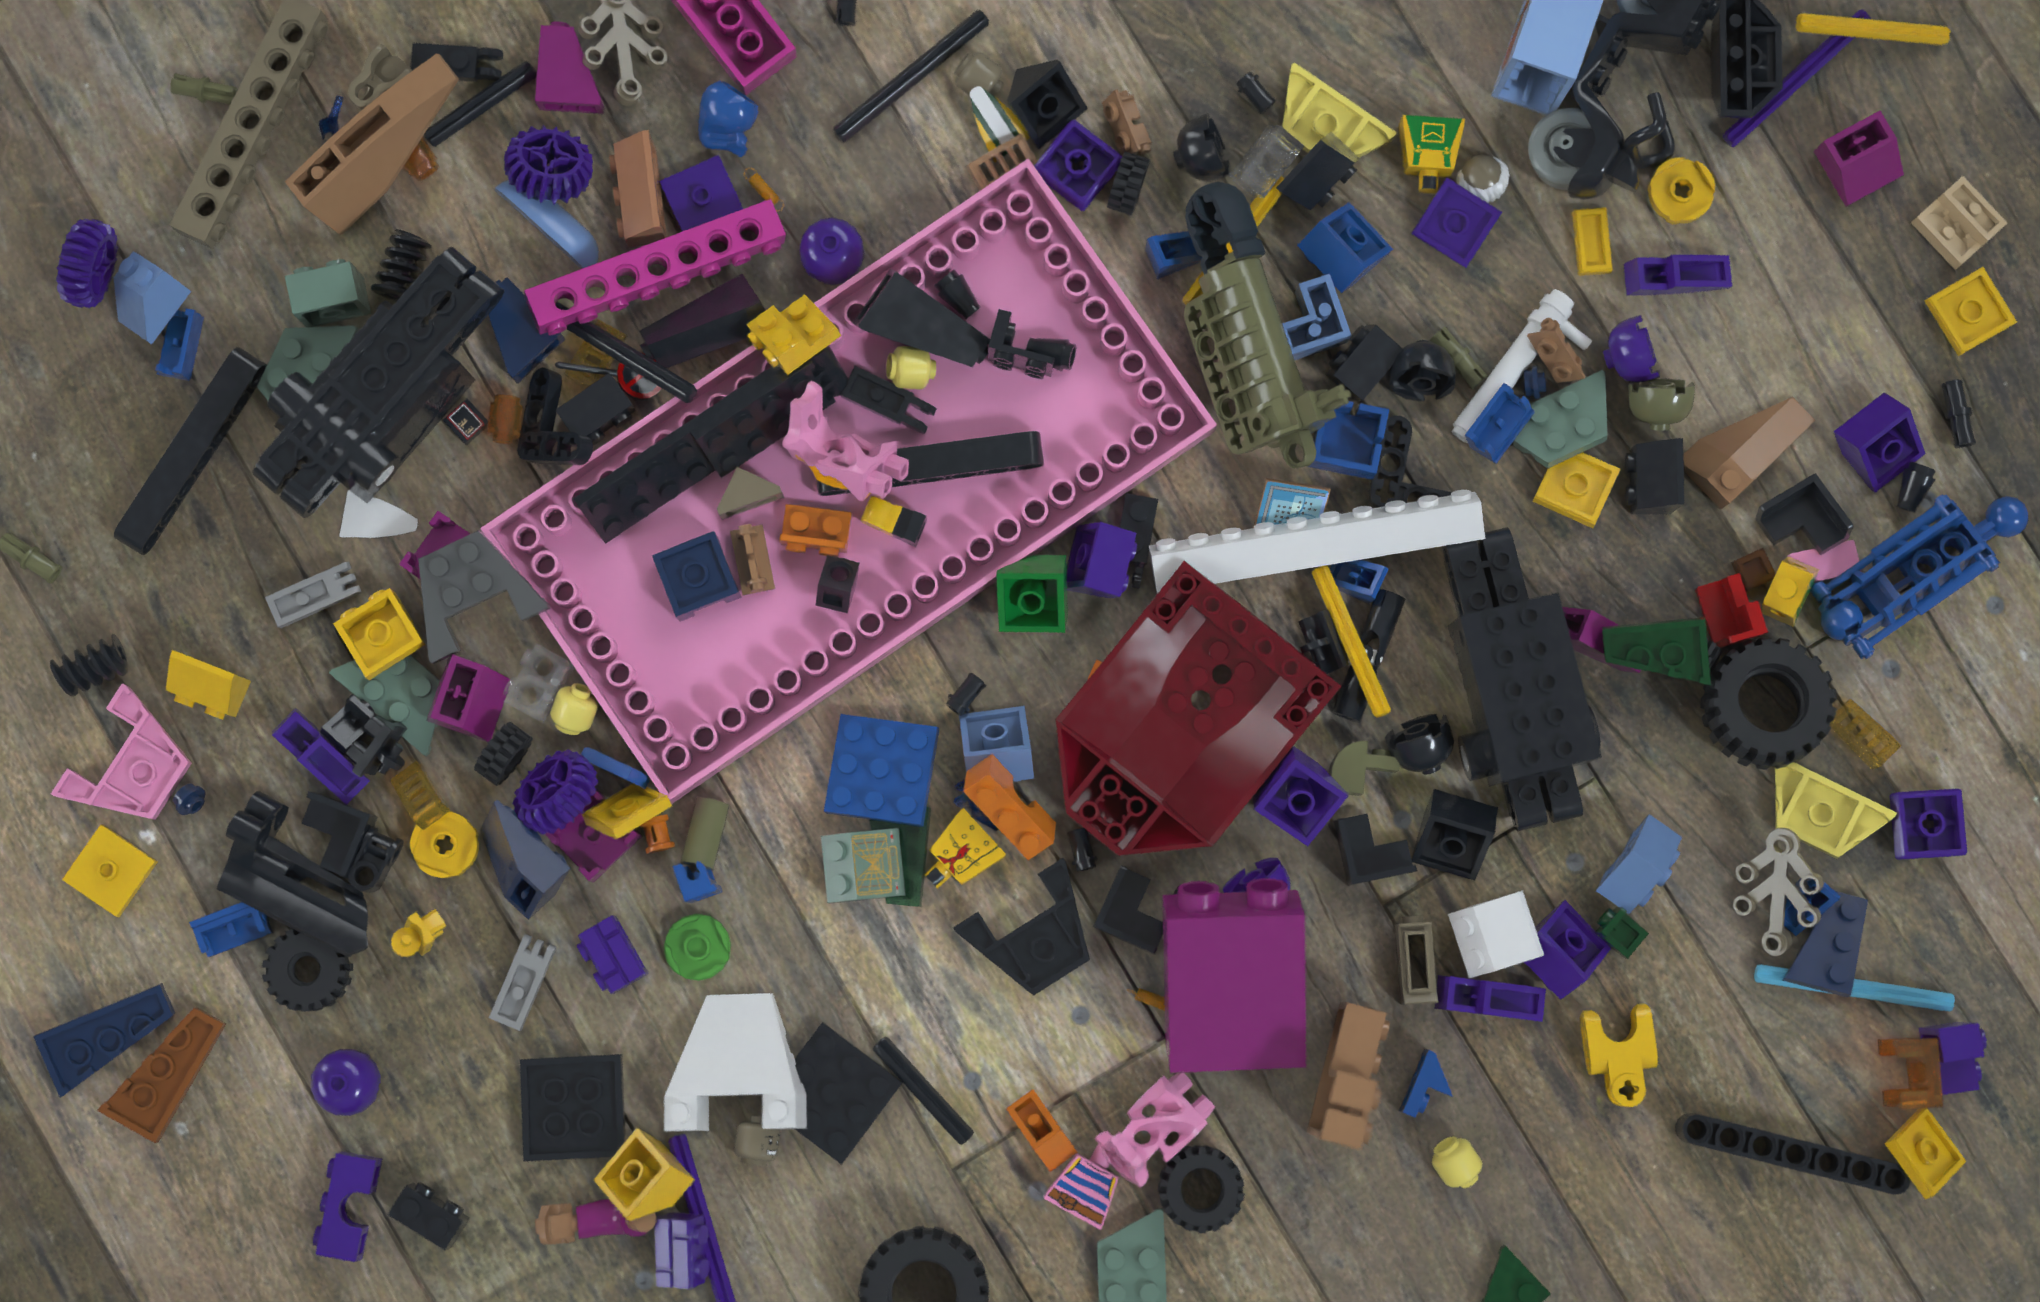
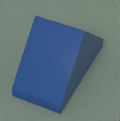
M1189 231L1156 235L1147 239L1145 251L1157 280L1198 264L1202 260V256L1196 253Z
M1364 560L1332 564L1330 567L1339 591L1369 605L1376 598L1389 570L1385 566Z
M1802 878L1795 884L1809 903L1819 909L1821 915L1841 897L1825 882L1823 888L1812 895L1802 891L1800 887ZM1808 878L1809 887L1815 889V880ZM1786 897L1784 926L1797 936L1806 927L1799 923L1797 918L1798 911ZM1806 911V919L1813 922V914L1810 911Z

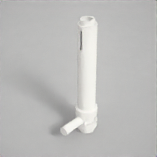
M1553 289L1550 294L1544 295L1540 301V308L1533 310L1527 318L1528 324L1453 423L1454 429L1452 433L1455 437L1468 443L1465 434L1502 384L1505 383L1511 388L1514 387L1538 354L1527 335L1528 333L1539 332L1541 329L1540 324L1544 319L1552 318L1558 321L1560 324L1559 328L1563 334L1582 350H1586L1592 340L1567 321L1572 314L1571 309L1574 306V302L1566 294Z

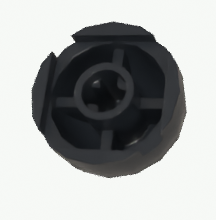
M1207 113L1187 122L1177 137L1178 150L1173 151L1178 168L1180 170L1185 168L1191 177L1205 182L1229 176L1231 174L1229 159L1222 161L1224 156L1223 150H1226L1213 118L1209 119V114Z
M1419 340L1405 346L1397 355L1394 364L1390 368V385H1393V392L1404 399L1413 401H1425L1423 395L1431 396L1436 394L1435 400L1446 397L1452 393L1456 384L1453 358L1445 348L1428 340Z
M1437 714L1420 716L1402 723L1401 726L1405 730L1398 732L1396 735L1393 729L1388 732L1385 737L1387 747L1391 756L1395 757L1399 762L1400 767L1412 772H1422L1424 775L1440 770L1441 764L1448 759L1454 746L1452 729L1446 715L1442 716V720H1438Z

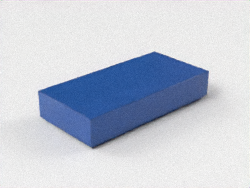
M584 747L581 753L591 764L646 789L650 781L648 775L590 747Z

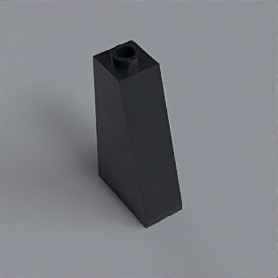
M892 269L888 271L853 322L855 326L864 331L973 367L975 363L980 364L988 355L990 339Z
M740 274L641 329L639 332L645 342L640 347L647 357L656 360L663 367L669 368L748 338L747 335L751 331L747 324L766 310L744 275Z

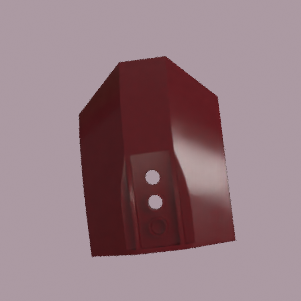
M1184 560L1122 639L1056 718L1066 814L1118 856L1214 846L1285 755L1340 689L1341 685L1237 600ZM1220 664L1228 666L1232 672L1230 681L1224 684L1216 682L1212 674L1213 669ZM1199 690L1206 691L1211 697L1209 707L1203 710L1195 708L1191 700L1192 695Z

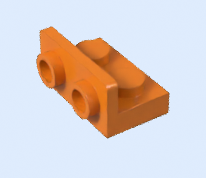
M786 504L782 534H780L779 541L781 545H786L787 551L805 553L806 548L818 549L819 555L838 557L839 552L847 553L852 513Z

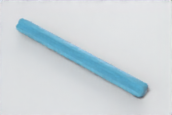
M1762 964L1757 965L1755 968L1754 980L1758 983L1824 992L1782 981L1789 970L1788 968ZM1854 979L1852 994L1850 995V997L1941 1011H1952L1955 1002L1954 995L1951 993Z

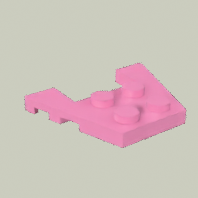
M122 683L106 709L133 725V731L98 785L72 769L67 768L51 792V795L156 820L192 762L134 691Z

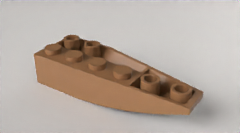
M435 54L355 115L299 167L285 183L307 210L338 234L342 235L389 190L459 81V78L441 55Z

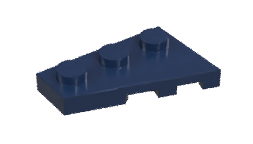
M1835 891L1841 896L1840 899L1821 915L1819 923L1813 926L1811 933L1801 946L1796 959L1782 981L1848 998L1852 994L1868 899Z

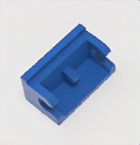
M187 308L185 311L177 310L168 322L159 364H156L155 368L158 375L191 381L204 317L197 311Z
M1503 383L1465 434L1469 447L1497 464L1535 413L1534 409L1531 408L1529 400L1525 396L1522 398L1517 397L1513 389Z
M700 861L696 862L699 872L695 871L692 873L689 866L684 867L682 863L672 866L684 901L688 903H694L723 892L721 886L716 884L712 870L706 869Z
M243 902L189 922L202 954L206 953L208 957L273 933L267 915Z

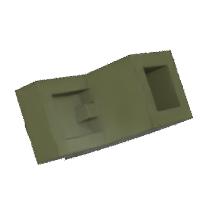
M1368 741L1351 743L1340 750L1333 758L1329 774L1348 795L1361 796L1364 794L1366 770L1391 773L1399 771L1400 764L1395 757L1391 756L1389 750L1372 749V754H1367Z

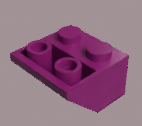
M1881 110L1824 140L1814 150L1816 157L1846 207L1904 175L1897 138Z
M452 654L447 660L426 721L489 742L492 739L512 680L482 664Z

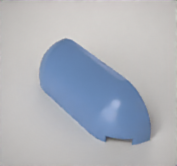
M509 180L500 183L494 188L501 197L581 269L598 262V246L592 234L557 202L553 205L550 200H544L540 204L539 198L536 197L528 200L526 192L517 193L515 185H509Z

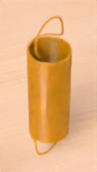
M757 172L748 179V182L765 201L771 199L775 205L780 200L778 195Z
M1141 988L1138 989L1137 995L1136 992L1133 993L1135 994L1134 1000L1165 1011L1164 997Z

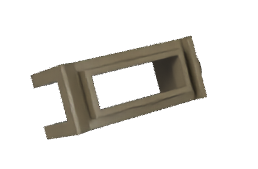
M1423 916L1402 917V924H1394L1400 1005L1438 1003L1432 922H1423ZM1423 934L1427 988L1412 989L1408 935Z

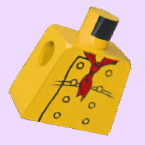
M962 808L931 847L930 852L938 859V862L924 875L937 889L951 876L963 885L1002 860L1006 853L972 816Z

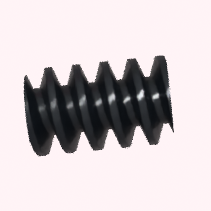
M395 229V231L400 235H391L389 238L390 243L395 247H387L384 251L390 259H382L380 262V266L387 272L380 271L375 275L376 279L382 284H372L370 288L374 293L395 302L406 292V286L414 283L415 279L411 277V273H422L423 271L415 264L416 261H427V257L420 252V249H431L432 247L421 237L399 229Z
M115 634L111 635L112 645L110 646L104 639H100V650L98 651L91 644H88L86 646V656L78 649L74 650V661H71L67 655H62V666L60 667L53 659L50 661L52 674L66 694L74 697L78 694V689L88 691L91 688V683L94 686H100L103 683V678L107 681H112L116 673L120 676L127 674L126 653Z

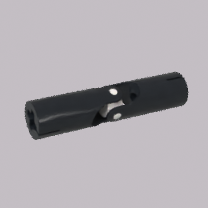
M1379 589L1376 598L1373 600L1360 636L1376 676L1377 669L1383 661L1406 600L1404 597L1384 589ZM1379 638L1378 651L1367 645L1372 639ZM1350 665L1332 713L1344 719L1360 723L1368 702L1353 667Z

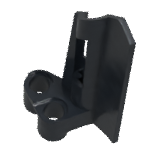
M256 791L248 801L245 810L238 811L227 827L226 837L233 840L228 861L218 882L217 890L347 957L368 948V911L363 892L355 889L350 884L275 839L274 837L287 816L289 807L260 791ZM309 877L344 896L345 906L299 882Z

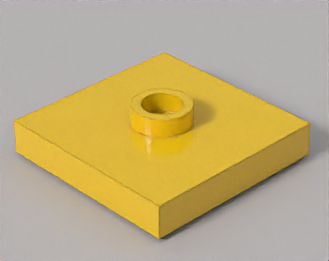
M1984 267L1925 300L1926 305L1958 356L2017 323Z
M1582 452L1548 468L1532 502L1590 528H1594L1620 468Z
M632 783L585 811L582 817L587 826L617 840L670 808L672 804L667 795L649 787L644 789Z
M100 824L62 880L115 917H120L158 861L105 825Z
M1927 1106L1918 1109L1885 1143L1925 1200L1934 1197L1966 1162Z

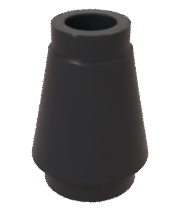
M955 269L934 285L939 291L937 295L960 315H963L965 319L981 307L977 303L963 274L959 275Z
M1030 338L1026 347L1027 351L1055 358L1053 368L1061 372L1063 369L1071 370L1074 364L1076 344L1070 343L1069 339Z
M1910 462L1908 469L1904 468L1897 507L1916 513L1917 508L1936 480L1933 478L1935 470Z

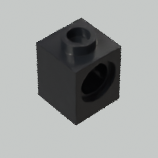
M827 555L818 583L815 606L848 613L857 585L860 563Z

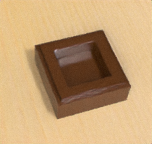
M1764 548L1731 562L1736 574L1740 573L1746 592L1773 580L1776 575Z

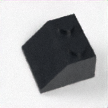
M1330 132L1310 150L1276 188L1309 210L1313 209L1317 204L1323 208L1335 195L1331 189L1339 180L1345 184L1356 173L1357 169L1353 165L1360 158L1336 135Z
M1683 438L1634 445L1630 449V453L1625 455V471L1630 473V486H1626L1625 501L1626 505H1631V514L1673 513L1684 505Z
M1434 789L1423 815L1412 855V862L1475 881L1495 835L1498 807Z

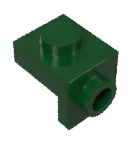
M1616 907L1614 910L1608 908L1598 919L1597 924L1600 927L1596 930L1595 934L1623 958L1628 959L1649 933L1629 917L1623 907Z

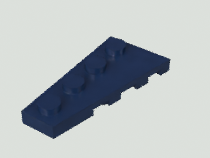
M160 983L36 1034L33 1037L57 1093L61 1098L176 1013L163 983Z

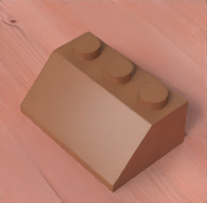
M644 130L614 143V155H609L612 175L617 174L618 186L613 187L615 206H621L622 218H617L619 238H625L628 247L648 245L667 238L656 146L649 130Z

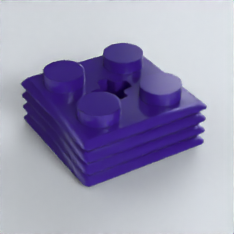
M1072 119L1034 167L1048 186L1079 210L1085 211L1118 170L1122 155L1075 119ZM1080 160L1084 161V170L1078 169L1074 171L1072 169L1071 161L1078 163Z
M1961 789L1908 791L1890 794L1891 810L1897 812L1895 818L1892 819L1894 850L1897 860L1951 857L1967 854ZM1926 815L1928 821L1934 822V827L1929 828V830L1923 828L1922 821L1926 820Z

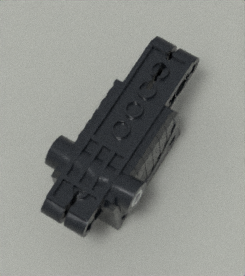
M450 247L441 255H437L394 305L385 300L377 307V312L357 331L354 338L341 349L342 351L339 355L334 357L329 366L319 374L314 383L310 382L300 372H295L277 386L271 394L267 406L280 417L274 427L281 433L259 457L260 460L252 472L253 476L273 493H281L280 498L303 518L312 515L340 483L364 502L368 503L391 480L396 470L474 383V377L452 355L500 302L504 289L482 271L476 272V266L454 247Z
M1508 527L1485 532V539L1477 540L1478 546L1476 541L1442 546L1445 560L1444 565L1458 618L1448 625V630L1454 643V650L1458 658V666L1462 674L1464 689L1467 693L1473 724L1476 728V732L1458 737L1460 758L1468 780L1473 781L1487 777L1489 787L1502 785L1509 816L1517 832L1547 825V813L1552 823L1583 816V805L1573 767L1602 758L1600 753L1601 741L1595 715L1587 703L1559 592L1529 599L1514 540Z

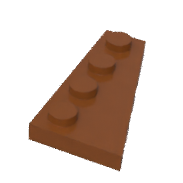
M198 1007L193 1008L164 1039V1042L141 1063L142 1065L117 1088L112 1097L105 1101L97 1111L153 1143H159L226 1023Z

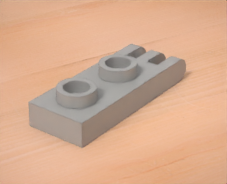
M341 563L266 596L265 599L277 627L281 629L360 594L362 591L359 585L347 590L345 587L357 580L354 574H349L342 578L340 574L351 569L350 563Z
M527 934L522 938L489 1016L490 1019L519 1031L523 1029L556 951V946L550 944L546 949L545 955H540L544 941L539 939L536 940L532 951L528 950L532 936Z

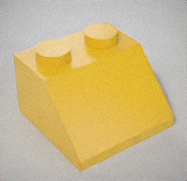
M172 650L169 658L166 691L176 694L173 701L193 708L195 702L206 706L204 713L221 720L224 719L225 714L236 718L251 681Z
M636 1128L594 1179L595 1183L629 1221L673 1206L695 1180L661 1141L639 1128Z

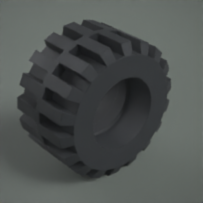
M1205 1145L1189 1146V1148L1182 1149L1166 1163L1164 1169H1161L1158 1184L1161 1205L1171 1220L1185 1230L1197 1231L1198 1233H1206V1231L1211 1230L1214 1232L1220 1230L1221 1226L1232 1222L1233 1216L1239 1213L1241 1209L1240 1204L1241 1201H1244L1245 1195L1243 1193L1244 1180L1241 1177L1238 1166L1222 1151ZM1199 1168L1212 1171L1218 1177L1221 1184V1193L1218 1200L1212 1206L1205 1209H1196L1189 1206L1181 1194V1184L1184 1177L1192 1170Z

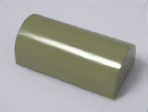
M696 798L681 858L682 864L697 867L696 862L700 861L706 869L714 871L729 810L728 804L710 798Z

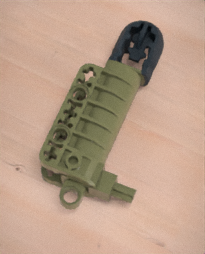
M1223 182L1207 184L1195 191L1186 206L1185 219L1196 253L1202 256L1200 265L1204 276L1199 279L1203 294L1186 305L1184 319L1227 446L1235 454L1249 453L1266 445L1271 448L1280 447L1283 458L1289 467L1300 468L1310 466L1316 458V448L1311 433L1321 429L1325 425L1324 423L1336 418L1334 410L1349 403L1350 391L1344 390L1343 385L1328 391L1327 389L1305 391L1275 305V300L1267 282L1263 265L1259 259L1266 252L1262 241L1256 238L1258 229L1246 197L1236 186ZM1229 242L1233 250L1231 253H1228L1226 244ZM1199 310H1201L1202 315L1199 318H1197L1196 314H1198L1200 312ZM1209 337L1213 339L1215 344L1213 354H1211L1207 344ZM1222 372L1223 378L1219 379V375ZM1230 399H1232L1236 405V413L1234 416H1232L1228 405ZM1243 434L1244 440L1240 444V437ZM1297 444L1302 447L1304 452L1302 461L1297 459L1295 454Z

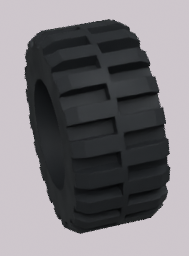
M1761 637L1754 643L1749 640L1741 643L1735 650H1730L1710 674L1711 685L1704 684L1703 686L1705 693L1701 697L1700 708L1705 709V714L1701 718L1704 727L1709 726L1712 731L1709 738L1713 744L1719 741L1724 747L1721 752L1728 758L1733 754L1739 758L1737 763L1746 767L1752 763L1756 764V769L1767 770L1770 766H1775L1776 769L1803 759L1829 733L1831 729L1829 724L1835 719L1837 710L1835 707H1832V703L1837 700L1836 689H1830L1828 685L1833 679L1829 671L1822 673L1819 666L1823 662L1816 655L1812 659L1805 655L1808 648L1801 644L1793 648L1789 646L1790 640L1779 638L1776 642H1771L1770 637ZM1757 675L1770 676L1780 680L1791 690L1797 703V718L1791 727L1782 732H1767L1755 727L1746 719L1739 705L1738 693L1740 687L1747 679Z
M917 1226L913 1229L899 1231L894 1236L886 1239L869 1258L859 1285L860 1302H893L892 1288L899 1272L911 1263L931 1261L944 1267L952 1276L956 1286L955 1302H988L989 1298L986 1270L976 1251L970 1244H966L960 1236L955 1233L946 1232L943 1228L938 1227L924 1228V1226Z

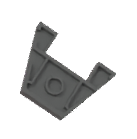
M478 530L418 559L428 656L432 664L461 651L448 623V619L505 591H508L521 621L528 620L551 609L549 603L533 589L532 585L510 564V561L482 531Z

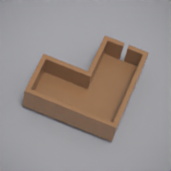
M1348 1002L1339 1003L1307 1133L1322 1140L1361 1150L1362 1143L1368 1144L1373 1127L1372 1123H1368L1369 1112H1371V1109L1377 1110L1381 1097V1090L1376 1089L1378 1082L1370 1080L1371 1073L1377 1074L1380 1066L1381 1054H1378L1377 1050L1379 1042L1381 1040L1385 1041L1388 1035L1390 1021L1385 1020L1387 1013Z

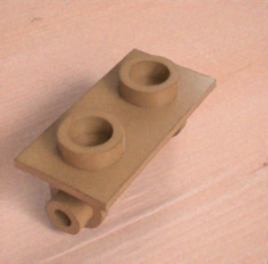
M1118 89L1114 90L1102 102L1104 116L1110 123L1114 133L1117 149L1121 152L1122 156L1125 151L1132 154L1138 152L1139 155L1150 152L1152 142L1144 123L1136 125L1132 123L1133 120L1141 117L1134 96L1129 95L1128 90L1118 92Z
M1546 318L1541 322L1539 332L1528 333L1527 337L1556 383L1585 379L1586 376L1581 370L1582 360L1576 355L1569 342L1564 343L1565 336L1559 328L1560 324L1558 321Z
M745 524L739 526L737 530L730 531L742 595L775 589L763 524L756 526Z

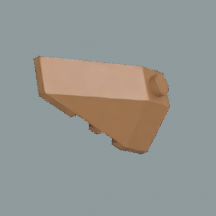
M1791 397L1699 439L1684 453V472L1722 509L1744 491L1816 420L1794 397Z

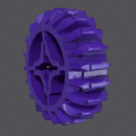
M542 125L540 130L530 126L527 132L519 131L516 138H511V142L504 155L505 175L508 176L509 185H515L517 193L526 192L528 200L533 197L539 198L540 204L544 200H550L555 205L558 199L565 203L571 197L578 199L579 194L586 191L590 179H592L593 159L592 154L589 153L588 145L581 144L580 136L571 137L569 130L565 132L558 131L557 126L553 130L547 129L544 125Z
M79 219L71 227L70 233L66 235V241L62 244V252L59 255L60 260L57 266L58 275L56 281L58 282L57 291L60 298L67 303H71L72 306L80 308L96 307L103 300L104 293L108 292V286L115 270L116 253L118 250L116 245L118 239L114 228L95 219Z
M569 749L563 752L558 750L553 756L547 755L541 763L536 762V767L532 771H528L525 779L520 780L521 787L514 792L516 797L512 804L515 807L514 811L518 819L528 829H533L541 835L547 832L553 834L558 828L563 830L568 822H574L575 817L579 813H583V808L591 803L590 797L597 791L595 786L599 780L596 778L597 772L594 770L593 765L582 754L580 755L576 751L572 752Z

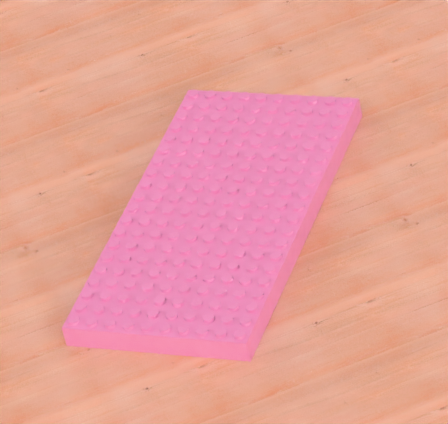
M1029 158L826 294L814 304L837 327L841 334L829 346L848 378L854 366H857L892 383V380L887 379L886 376L887 357L898 346H908L864 331L853 324L890 269L898 272L989 339H991L999 309L1012 312L1011 322L1016 324L1012 347L1026 350L1030 338L1069 339L1070 343L1076 344V356L1071 370L1063 369L1061 372L1053 368L1052 376L1044 375V379L1029 377L1025 375V370L1015 367L1011 371L996 368L993 366V361L988 360V355L980 364L975 363L973 367L929 353L930 358L936 361L935 378L929 379L924 389H906L914 393L915 397L937 408L934 415H927L910 405L905 414L913 419L922 421L928 427L925 434L908 428L902 423L901 425L896 424L841 398V396L834 397L836 402L823 410L828 415V425L835 434L851 435L855 433L876 446L895 441L897 449L1038 431L1041 436L1044 466L1028 470L892 487L884 498L871 493L864 501H859L852 493L819 496L816 477L810 467L803 461L791 457L788 449L783 447L785 435L764 451L739 466L741 469L780 486L784 498L722 520L718 514L717 507L735 470L722 478L715 470L605 544L573 498L770 368L771 365L762 353L764 349L757 351L752 344L693 384L697 389V394L690 403H685L677 397L672 398L592 452L587 463L584 465H573L480 528L520 575L549 603L551 609L540 613L539 616L658 791L667 795L671 804L997 582L996 572L998 569L1031 555L1038 554L1215 432L1216 422ZM954 269L959 275L963 274L977 303L981 306L967 319L937 295L939 291L934 286ZM832 450L829 452L830 454L834 455L841 454L837 450ZM870 496L927 516L926 525L916 547L860 521ZM786 504L852 513L847 553L839 552L838 558H845L860 563L857 585L848 613L815 606L818 583L827 556L819 555L818 549L806 548L805 553L787 551L786 545H781L779 538L780 534H782ZM745 524H752V526L763 524L775 589L742 595L730 531L737 530L739 526ZM715 531L741 598L729 603L723 600L695 611V616L680 622L674 614L652 555Z

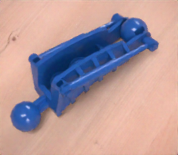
M1942 494L1938 496L1932 508L1871 550L1869 555L1828 584H1825L1823 581L1813 584L1810 592L1818 603H1822L1818 610L1822 614L1821 625L1825 634L1834 640L1842 641L1845 646L1853 644L1852 648L1860 659L1870 658L1874 654L1875 649L1873 646L1915 616L1918 614L1923 615L1983 572H1993L1998 569L2000 562L1986 541L1996 535L2009 538L2020 534L2026 528L2029 521L2025 504L2015 497L2004 496L1995 499L1986 510V519L1973 526L1953 500L1947 495ZM1936 521V524L1929 527L1930 524ZM1954 547L1959 551L1960 555L1951 556L1944 548ZM1894 550V552H1893L1892 554H1890L1889 556L1885 557L1887 554H1889L1890 552H1892V551ZM1872 563L1873 567L1865 573L1860 571ZM1926 564L1931 567L1933 572L1923 573L1918 569L1917 565ZM1899 568L1905 578L1892 585L1886 575ZM1851 577L1852 584L1831 596L1833 589ZM1907 586H1912V588L1905 592L1903 595L1899 594V591L1903 590ZM1856 595L1860 597L1874 616L1865 623L1860 607L1852 601H1848ZM1900 613H1902V614L1905 613L1904 615H1902V616H1901L1900 618H1898L1897 620L1895 619V617H1896L1897 615H1899ZM1878 627H1885L1868 640L1863 638Z

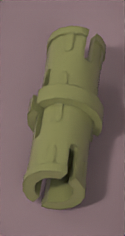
M1446 326L1430 339L1432 343L1445 348L1454 360L1455 369L1470 385L1471 389H1474L1477 384L1479 385L1488 377V374L1469 355L1471 351L1467 347L1463 348Z

